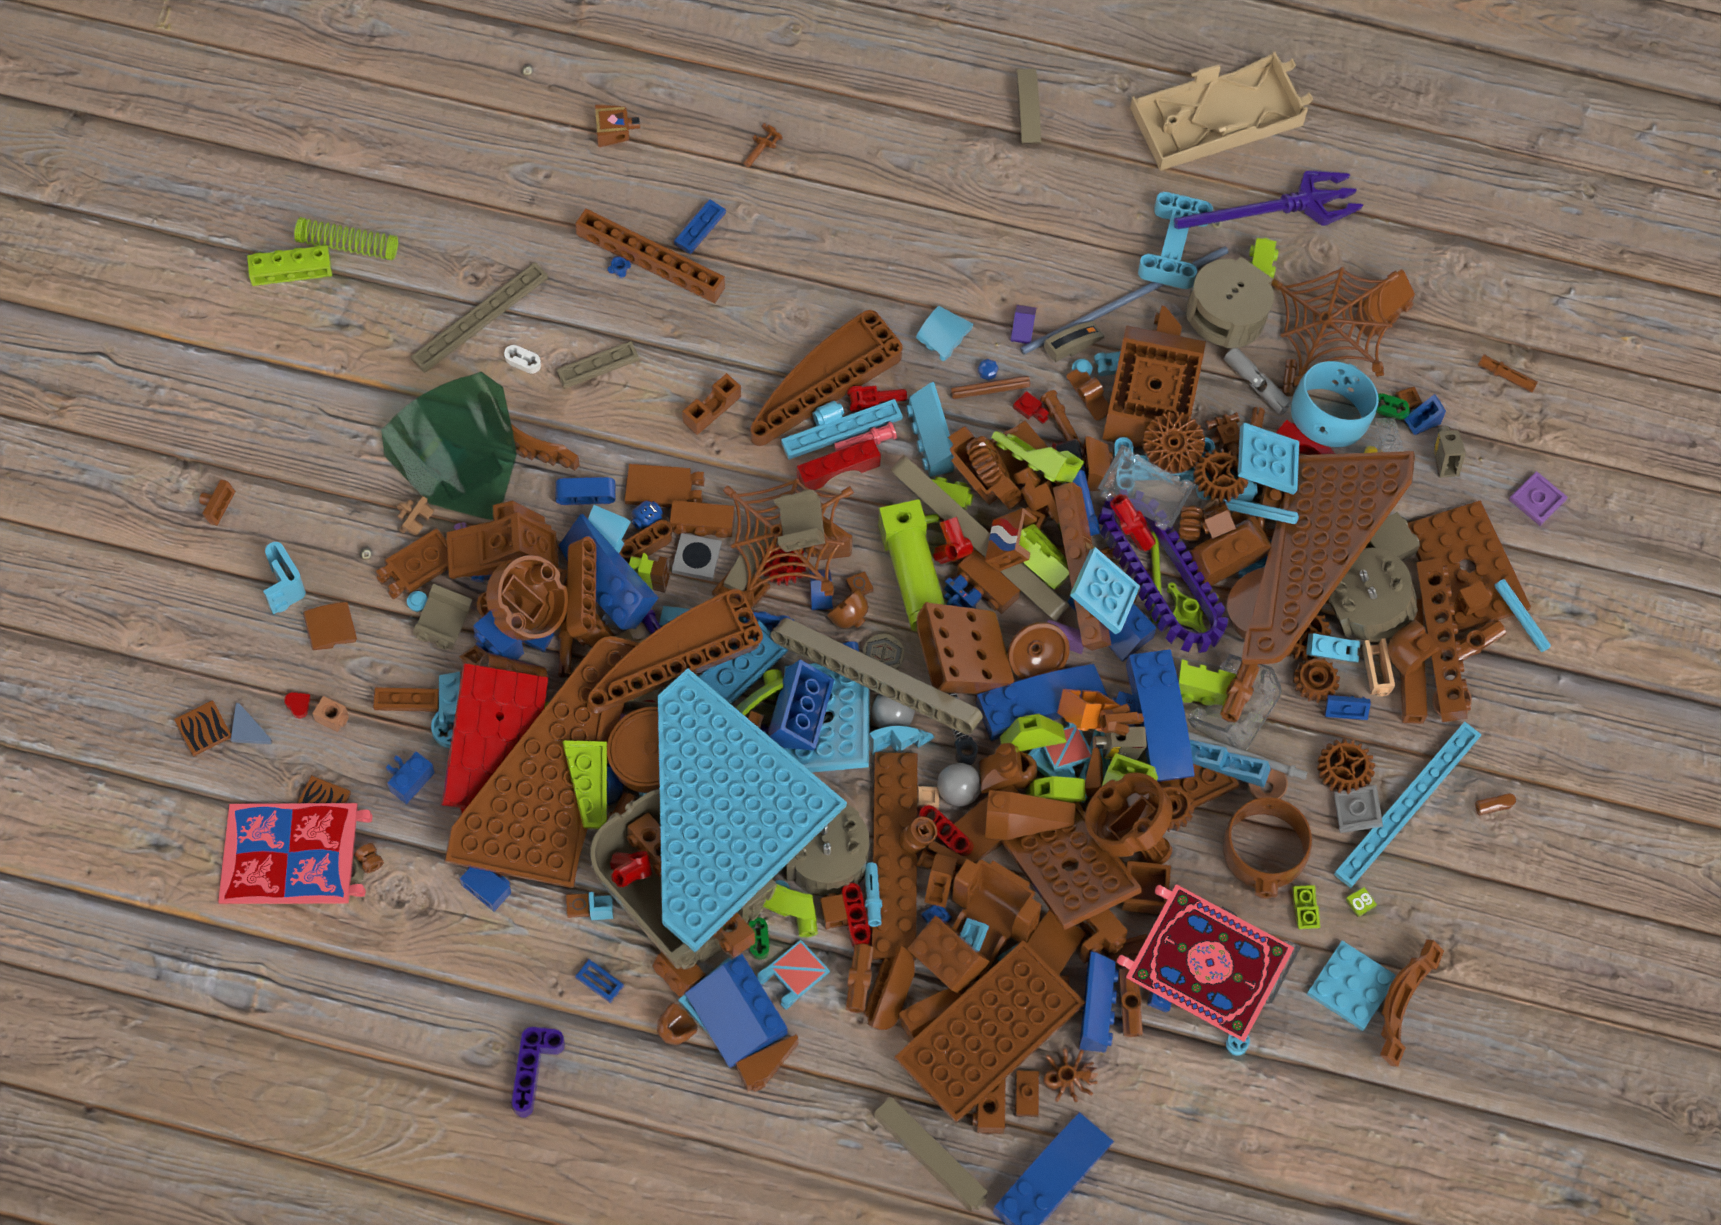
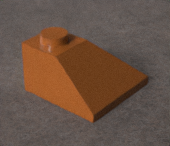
M823 516L824 532L829 539L835 540L831 532L830 520ZM833 523L834 531L839 540L844 542V545L838 547L832 559L850 557L852 554L853 536ZM825 543L816 545L811 553V557L818 558ZM828 544L820 560L828 559L836 545ZM811 546L804 548L807 554Z

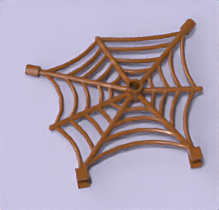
M1344 267L1312 280L1283 286L1277 279H1273L1271 286L1281 290L1286 307L1285 330L1280 336L1287 337L1291 341L1299 359V374L1294 377V386H1298L1301 378L1310 369L1308 366L1312 361L1331 351L1343 349L1358 350L1365 357L1339 356L1322 362L1341 359L1364 360L1372 363V372H1375L1376 377L1384 376V366L1378 358L1379 345L1384 333L1393 324L1388 323L1383 316L1380 302L1385 285L1388 282L1392 283L1400 277L1396 270L1389 274L1385 280L1363 279L1347 272ZM1339 273L1337 279L1313 288L1295 292L1287 289L1310 284ZM1343 273L1358 281L1379 284L1371 289L1359 287L1343 277ZM1341 280L1351 287L1366 292L1362 295L1357 294L1341 284ZM1336 283L1333 290L1311 299L1302 300L1296 296V294L1311 292ZM1339 287L1357 298L1352 301L1344 298L1338 292ZM1379 288L1381 289L1378 294L1377 308L1383 322H1377L1370 310L1373 292ZM1286 294L1292 297L1296 311L1294 329L1289 331V306ZM1332 294L1331 300L1315 306L1308 304V302ZM1368 295L1367 312L1372 321H1365L1362 314V301ZM1336 296L1348 304L1343 307L1337 306L1335 304ZM1297 302L1304 306V319L1301 327H1298L1299 308ZM1359 302L1358 312L1361 320H1354L1352 306ZM1329 304L1328 311H1324L1321 313L1318 310H1316V308H1321ZM1333 307H1335L1336 309H1338L1336 312H1334L1333 314H1331V313H1332V310H1333ZM1348 308L1350 319H1347L1345 316V310ZM1307 309L1313 312V322L1306 325ZM1342 313L1343 319L1335 318ZM1335 323H1343V324H1342V325L1340 326V328H1339ZM1322 324V327L1318 332L1316 326ZM1346 324H1352L1347 335L1342 329ZM1355 325H1363L1355 342L1351 339ZM1366 326H1373L1364 350L1359 346L1361 334ZM1313 327L1316 332V340H1314L1313 334L1309 330V328ZM1332 327L1335 329L1323 334L1326 328ZM1377 327H1384L1376 343L1374 359L1368 354L1370 339ZM1305 330L1310 336L1313 344L1311 351H1309V346L1300 331ZM1294 333L1302 339L1306 347L1307 359L1303 368L1300 350L1290 336ZM1339 333L1344 337L1325 340L1319 344L1320 339L1331 334ZM1348 341L1354 346L1330 348L1313 357L1315 350L1326 343Z
M798 478L776 487L750 493L736 494V491L730 486L724 488L723 492L730 498H733L736 505L738 517L737 535L735 543L731 544L730 547L738 549L747 566L748 584L746 591L742 592L745 594L749 605H754L753 589L765 582L784 576H804L822 582L821 592H825V596L834 595L833 583L828 579L829 564L835 551L839 546H843L844 542L839 540L834 531L833 518L839 500L854 494L851 486L842 490V493L839 495L816 492L821 497L832 498L826 503H821L822 519L826 508L834 503L831 511L830 527L835 540L829 539L824 532L825 544L818 555L815 568L809 560L816 545L811 546L807 559L801 554L803 548L799 549V551L798 549L793 550L794 553L776 554L769 558L772 552L782 549L780 546L775 548L774 546L778 541V537L783 536L781 521L780 524L772 525L767 520L777 519L781 517V514L763 517L759 513L772 511L779 507L776 505L756 511L748 505L780 498L784 494L800 493L797 486L804 490L809 489L800 483ZM793 484L790 491L776 496L744 501L740 498L771 492ZM738 502L744 506L747 516L746 537L744 541L740 542L738 540L741 531V515ZM749 511L756 516V528L754 537L748 539L750 534ZM760 520L765 524L764 535L757 537ZM774 537L771 544L769 545L767 538ZM760 540H764L766 543V554L764 552L763 546L759 542ZM756 542L761 549L763 560L760 566L757 554L750 543ZM828 544H834L836 546L827 560L824 578L818 572L819 562ZM743 545L749 547L756 561L757 572L752 582L749 561L740 547ZM778 557H799L803 562L780 563L762 571L767 562ZM797 565L808 567L815 574L799 572L782 573L756 583L760 576L782 566Z

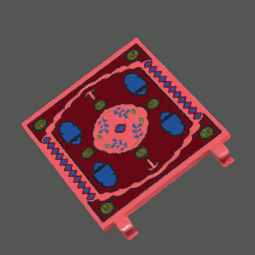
M1177 884L1172 892L1158 885L1155 889V894L1167 899L1166 904L1135 961L1120 955L1117 963L1129 969L1126 976L1127 979L1245 1042L1294 947Z

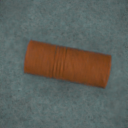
M488 652L482 656L479 666L547 677V670L543 666Z

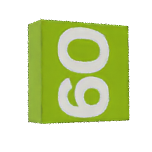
M1365 887L1346 898L1347 903L1357 917L1362 916L1377 906Z

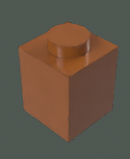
M1481 581L1461 589L1456 600L1465 616L1487 608L1492 595L1489 588L1485 587Z
M830 893L821 898L820 906L825 930L847 926V915L842 894Z

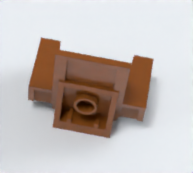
M1026 420L1003 433L1005 436L1008 434L1017 436L1036 450L1048 448ZM964 426L948 437L954 444L950 448V452L954 456L951 460L952 463L989 505L999 498L1010 510L1025 499L1022 492L1017 488L1018 484L1013 474L1028 467L1029 462L1013 457L1011 450H1004L996 445L997 441L993 438L990 439V442L993 443L1004 461L1009 477L1006 476L1003 481L996 483L989 489L979 477L967 454V444L975 438L974 435Z
M513 500L493 505L494 521L446 532L449 578L451 579L492 575L494 570L503 562L529 555L542 557L551 562L556 568H559L556 531L552 530L551 525L545 523L544 516Z
M966 859L954 879L952 901L966 910L963 909L952 928L961 935L967 918L989 926L979 952L990 962L976 978V980H980L990 970L1010 937L1019 943L1023 940L1026 943L1029 941L1038 927L1042 904L1033 899L1035 892L1029 889L1030 883L994 860L990 864L984 860H979L975 864Z

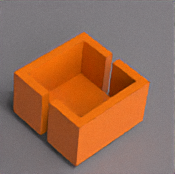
M1063 689L1057 713L1064 717L1066 722L1075 724L1079 730L1088 731L1089 729H1095L1103 732L1099 723L1100 712L1114 709L1121 705L1099 691L1082 690L1081 694L1080 690Z

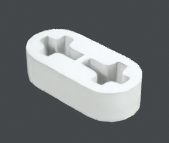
M510 345L504 351L505 361L515 368L531 374L538 372L541 368L540 357L529 350L517 345ZM517 353V356L510 358V354ZM535 361V364L528 366V362Z

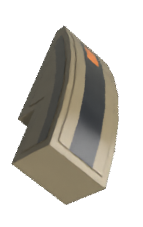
M1093 321L1085 322L1046 339L1044 349L1056 363L1068 355L1072 357L1103 339L1104 335Z

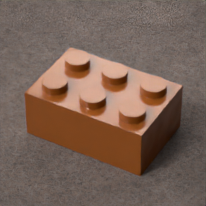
M936 915L908 948L944 984L961 996L990 962L946 921Z

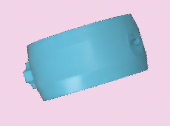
M1336 361L1321 362L1312 366L1301 378L1292 398V419L1298 429L1309 439L1329 447H1346L1357 442L1368 430L1377 411L1378 393L1373 382L1356 366ZM1336 380L1339 384H1334L1332 381ZM1348 388H1353L1354 392L1349 391ZM1325 389L1336 392L1351 401L1360 412L1362 418L1346 420L1331 416L1314 404L1307 391ZM1323 426L1326 431L1321 432L1319 430Z

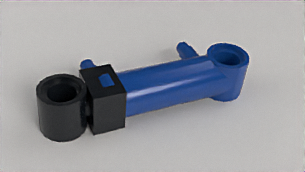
M1077 439L1056 445L1058 452L1069 451L1083 460L1081 447ZM1083 463L1073 483L1082 488L1090 534L1094 536L1100 534V526L1094 513L1086 479L1085 463Z

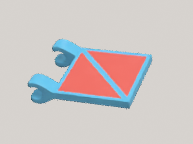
M1065 721L1068 726L1064 728L1066 743L1043 747L1054 772L1089 762L1092 752L1082 731L1077 729L1073 723Z
M800 940L771 965L758 973L757 979L761 984H764L773 975L778 978L790 991L781 1000V1006L786 1010L829 974L830 970Z

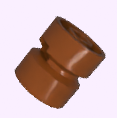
M917 817L902 830L900 834L901 845L909 852H920L935 840L937 836L935 823L928 817Z

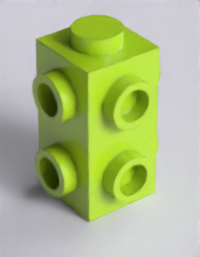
M1257 238L1255 245L1250 247L1249 256L1252 257V262L1250 263L1271 278H1274L1276 267L1272 265L1273 261H1277L1279 250L1275 249L1277 241H1272L1268 238Z
M935 477V480L931 479L964 510H967L968 505L971 506L973 494L966 483L955 481V484L947 483V479Z

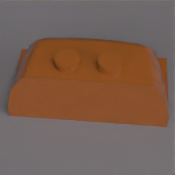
M1255 516L1235 525L1236 529L1215 538H1210L1189 550L1193 557L1190 563L1195 561L1198 566L1196 574L1201 572L1204 576L1202 584L1209 582L1210 586L1268 556L1269 550L1272 547L1271 542Z

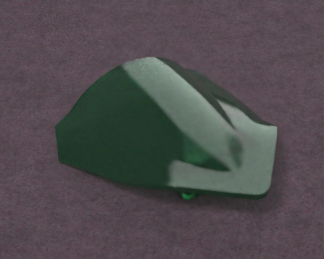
M481 371L442 384L416 398L400 410L381 429L384 456L422 496L428 499L429 504L486 520H494L493 505L504 502L517 453L504 388Z

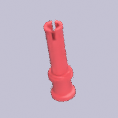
M888 422V425L871 428L870 432L835 442L834 448L835 451H839L872 438L876 445H880L882 441L897 439V435L892 422Z

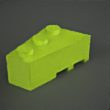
M1035 524L1022 529L1019 545L1030 552L1029 560L1023 563L1036 573L1048 587L1056 589L1070 577L1066 557Z
M1182 659L1178 679L1182 701L1186 703L1193 701L1202 702V704L1209 706L1214 704L1224 705L1227 697V687L1236 674L1220 669L1216 673L1206 670L1207 666L1201 664L1199 668L1190 666L1187 660Z

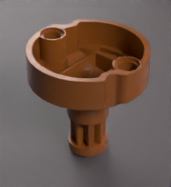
M523 556L509 559L494 570L489 579L487 591L482 592L478 597L477 609L482 617L489 611H492L495 625L508 637L522 641L549 636L562 624L567 612L568 592L566 586H563L559 581L560 572L551 562L538 556Z
M1128 773L1121 780L1108 781L1094 794L1086 810L1085 823L1089 834L1104 852L1117 857L1133 856L1135 852L1141 851L1144 860L1147 863L1164 864L1171 857L1172 846L1162 836L1167 831L1172 819V803L1167 793L1153 777L1143 773Z

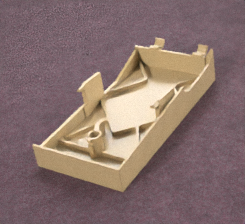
M1273 52V54L1240 70L1219 76L1220 65H1216L1192 73L1191 76H1195L1194 81L1137 99L1133 96L1130 109L1159 170L1171 168L1303 126L1308 110L1307 107L1303 106L1310 104L1313 98L1310 92L1304 97H1298L1286 73L1296 66L1293 58L1287 63H1281L1276 52Z

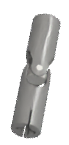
M1233 348L1226 354L1224 360L1242 378L1249 380L1251 387L1279 415L1284 414L1291 407L1292 401L1265 374L1259 372L1255 364L1238 348ZM1266 380L1267 388L1261 392L1258 388L1263 386Z

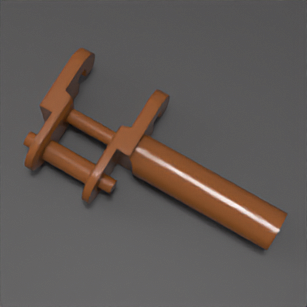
M765 123L762 124V128L769 132L766 138L759 137L757 139V135L753 136V140L758 145L744 161L746 167H750L766 146L775 149V143L783 139L781 133L776 132V128L770 125L766 127ZM771 136L775 137L772 141L768 140Z

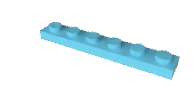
M893 399L842 417L826 425L822 424L781 439V444L790 460L832 445L835 442L869 432L873 427L879 428L888 425V422L900 421L903 416L896 400Z

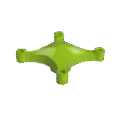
M1169 583L1167 592L1172 594L1174 598L1175 610L1173 615L1178 623L1194 628L1199 633L1207 632L1208 630L1205 628L1202 620L1204 611L1197 600L1183 595L1177 589L1175 583Z

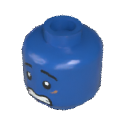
M646 500L632 510L633 519L631 521L635 528L644 530L655 522L662 520L661 515L663 512L656 502Z

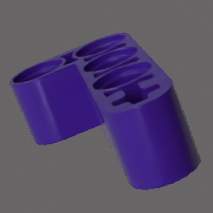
M529 1027L522 1033L512 1097L514 1112L519 1117H528L533 1112L541 1055H558L565 1048L564 1036L559 1030ZM531 1036L538 1037V1040L533 1044L527 1042V1039ZM557 1038L560 1040V1043L556 1046H551L549 1041ZM531 1057L535 1059L532 1065H525L523 1063L526 1058ZM524 1079L532 1081L528 1087H522L520 1083ZM522 1095H524L527 1105H524L523 1108H520L519 1105H521L523 1101Z

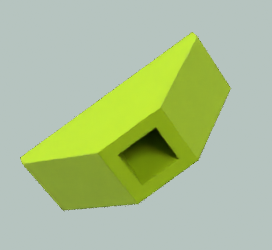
M1041 714L1018 717L1000 736L1001 744L1012 743L1015 747L1018 746L1020 751L1066 743V737L1062 724Z
M1058 776L1037 779L1025 790V795L1069 803L1085 801V780Z

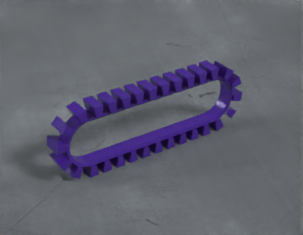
M1127 490L1119 491L1117 494L1127 495L1128 497ZM1136 491L1133 499H1129L1135 509L1142 512L1209 619L1211 626L1207 632L1193 633L1184 629L1178 623L1117 525L1114 518L1115 512L1110 506V501L1114 497L1110 495L1098 516L1099 525H1103L1100 534L1103 539L1108 537L1106 544L1109 549L1114 548L1113 555L1116 560L1121 558L1119 565L1122 570L1127 568L1125 573L1140 585L1141 589L1138 595L1142 601L1147 599L1144 605L1148 611L1153 609L1151 613L1153 620L1156 622L1160 619L1157 625L1160 631L1163 632L1170 627L1165 639L1172 644L1177 637L1184 641L1180 650L1186 652L1190 651L1193 643H1197L1198 653L1207 652L1210 644L1215 647L1220 642L1228 625V618L1221 617L1225 608L1221 602L1216 605L1219 598L1215 592L1210 594L1212 587L1209 582L1202 584L1204 576L1201 572L1196 574L1198 569L1196 562L1190 563L1193 557L1189 551L1184 553L1186 546L1183 541L1178 542L1180 537L1176 530L1171 532L1173 525L1169 520L1165 522L1167 516L1162 510L1155 514L1159 504L1154 499L1148 505L1142 503L1141 500L1144 493Z

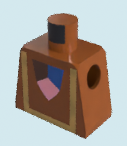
M595 105L598 147L626 142L629 140V129H640L639 117L628 118L625 106Z

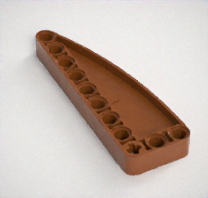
M866 310L837 329L815 347L786 376L767 400L751 425V441L754 445H766L813 416L812 412L816 411V408L841 399L847 395V390L850 387L862 386L901 361L902 343L876 311ZM840 381H847V383L842 384ZM824 391H830L831 393L825 394V393H823V392H824ZM808 401H813L814 403H813V404H808V403H806V402H808ZM795 411L797 414H790V412ZM773 422H780V424L775 425ZM757 432H763L764 434H762V435H757V434H755V433H757Z
M739 589L724 592L686 611L655 631L623 657L594 687L587 699L586 705L588 710L592 713H601L670 685L686 669L697 674L756 650L763 639V633L745 594ZM730 598H736L739 604H732ZM738 617H745L748 623L740 622ZM734 643L737 645L738 649L732 650L731 648H729L728 644ZM709 651H716L719 657L714 658L710 656ZM695 658L700 664L693 665L689 659ZM676 666L680 669V672L673 673L670 667ZM657 674L661 680L654 681L650 675ZM638 682L642 688L635 689L631 683ZM619 690L622 696L615 697L611 691ZM597 697L602 700V704L596 705L592 702V699Z

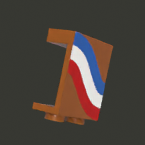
M1021 508L994 519L985 562L996 570L1002 571L1029 560L1030 552L1020 546L1019 542L1022 527L1037 522V518L1029 513V511Z

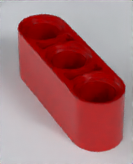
M932 805L924 806L920 810L919 817H927L930 812H935L936 815L932 821L936 825L937 836L954 852L961 856L969 855L974 847L971 839ZM950 826V833L945 836L942 835L943 828ZM961 840H966L965 848L958 850V843Z
M849 883V885L843 887L842 896L847 915L850 942L855 948V945L859 944L869 945L870 928L861 888L855 883ZM850 892H853L857 895V897L854 899H849L848 897H846V895ZM859 913L862 917L860 919H852L850 915ZM862 933L866 938L858 940L855 938V935Z

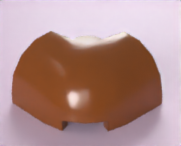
M1412 620L1399 629L1388 644L1390 660L1405 678L1420 668L1423 661L1439 651L1437 644L1425 632V628L1417 620Z

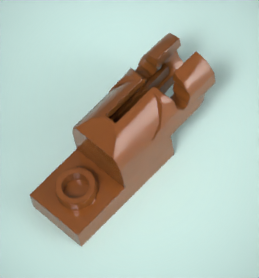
M1029 466L1014 473L1013 476L1017 484L1025 483V486L1020 491L1029 508L1035 511L1048 505L1049 516L1052 520L1055 519L1056 523H1059L1054 487L1051 481L1047 480L1040 484L1039 481L1041 479Z

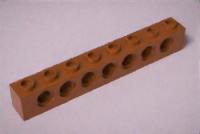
M585 208L575 223L577 236L619 257H623L627 261L712 303L717 302L725 289V276Z
M1442 558L1416 562L1427 632L1439 647V651L1432 655L1442 722L1468 719L1467 711H1471L1470 700L1464 696V692L1468 691L1466 679L1461 678V672H1465L1463 659L1458 660L1457 654L1461 653L1460 641H1455L1454 634H1458L1457 622H1452L1451 618L1452 615H1455L1454 604L1449 603L1448 597L1452 596L1451 586L1445 582V578H1449L1447 565L1443 566ZM1433 581L1439 582L1437 585H1431L1430 583ZM1435 600H1442L1439 604L1433 603ZM1440 618L1445 619L1442 623L1436 622ZM1442 637H1447V638H1449V639H1448L1447 641H1445V642H1442V641L1439 640V639L1442 638ZM1445 656L1452 657V659L1448 661H1445L1442 658ZM1448 675L1455 676L1452 680L1446 679ZM1452 694L1458 695L1456 699L1448 698Z
M647 813L627 826V840L632 847L636 846L639 851L648 852L653 870L661 877V828L656 820ZM737 912L712 936L718 939L723 951L729 952L733 958L755 944V932Z

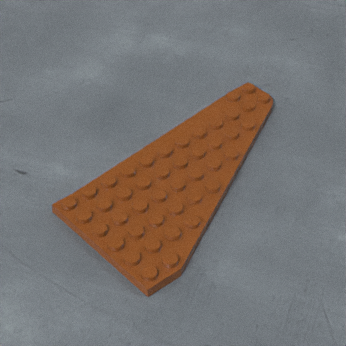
M1414 451L1299 455L1297 491L1294 495L1284 492L1280 509L1297 512L1299 519L1296 524L1277 521L1271 542L1272 547L1269 550L1251 623L1248 625L1244 640L1243 664H1274L1282 661L1289 654L1411 485L1415 461Z
M608 636L600 639L592 647L451 827L444 862L567 888L574 887L579 857L588 828H583L562 742L598 741L608 743L613 728L619 722L624 703L601 713H592L587 708V699L590 692L604 676L640 642ZM619 690L611 691L615 697L622 696ZM597 697L592 699L594 704H602L601 699Z

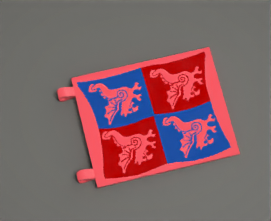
M357 803L229 804L218 903L349 904V895L364 897L366 889L362 884L350 885L356 821L370 823L372 822L373 815L369 810L357 811Z

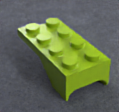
M994 431L991 438L997 441L996 445L1004 450H1011L1013 457L1021 461L1023 459L1029 462L1028 466L1035 471L1041 470L1044 472L1043 476L1052 482L1055 480L1062 484L1064 481L1073 482L1084 463L1083 460L1069 451L1058 452L1052 447L1036 450L1013 434L1005 436L1002 432Z

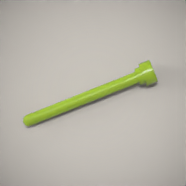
M1152 531L1151 534L1156 540V544L1151 548L1152 580L1162 595L1159 540ZM1151 611V612H1150V620H1151V622L1158 624L1159 621H1160V619L1155 622V621L1153 620L1152 616H1151V613H1152V611Z

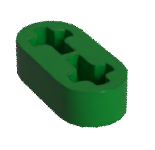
M1383 393L1378 394V402L1384 400L1386 405L1377 406L1376 413L1399 420L1408 417L1410 408L1407 401ZM1403 406L1405 411L1397 413L1396 408Z
M757 917L754 921L750 920L748 925L751 928H755V924H760V927L764 928L760 930L761 936H756V929H753L755 932V944L750 946V954L756 960H763L769 955L770 950L768 925L765 919ZM757 941H761L762 948H766L762 950L761 954L754 950L757 948Z

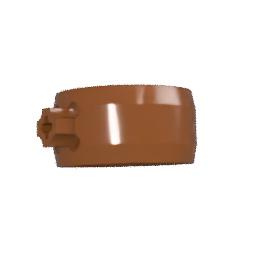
M1258 798L1243 805L1231 817L1223 837V853L1228 868L1242 883L1255 888L1254 896H1259L1263 899L1277 897L1278 888L1295 880L1304 870L1312 850V834L1307 819L1294 805L1278 798ZM1253 815H1271L1287 822L1298 834L1303 847V859L1297 866L1282 873L1257 871L1245 864L1237 855L1232 844L1231 830L1238 822Z

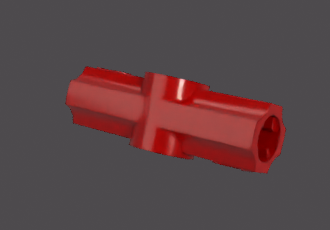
M1119 494L1110 501V506L1120 519L1123 532L1131 536L1140 551L1150 550L1156 544V540L1149 531L1142 512L1135 509L1127 495Z

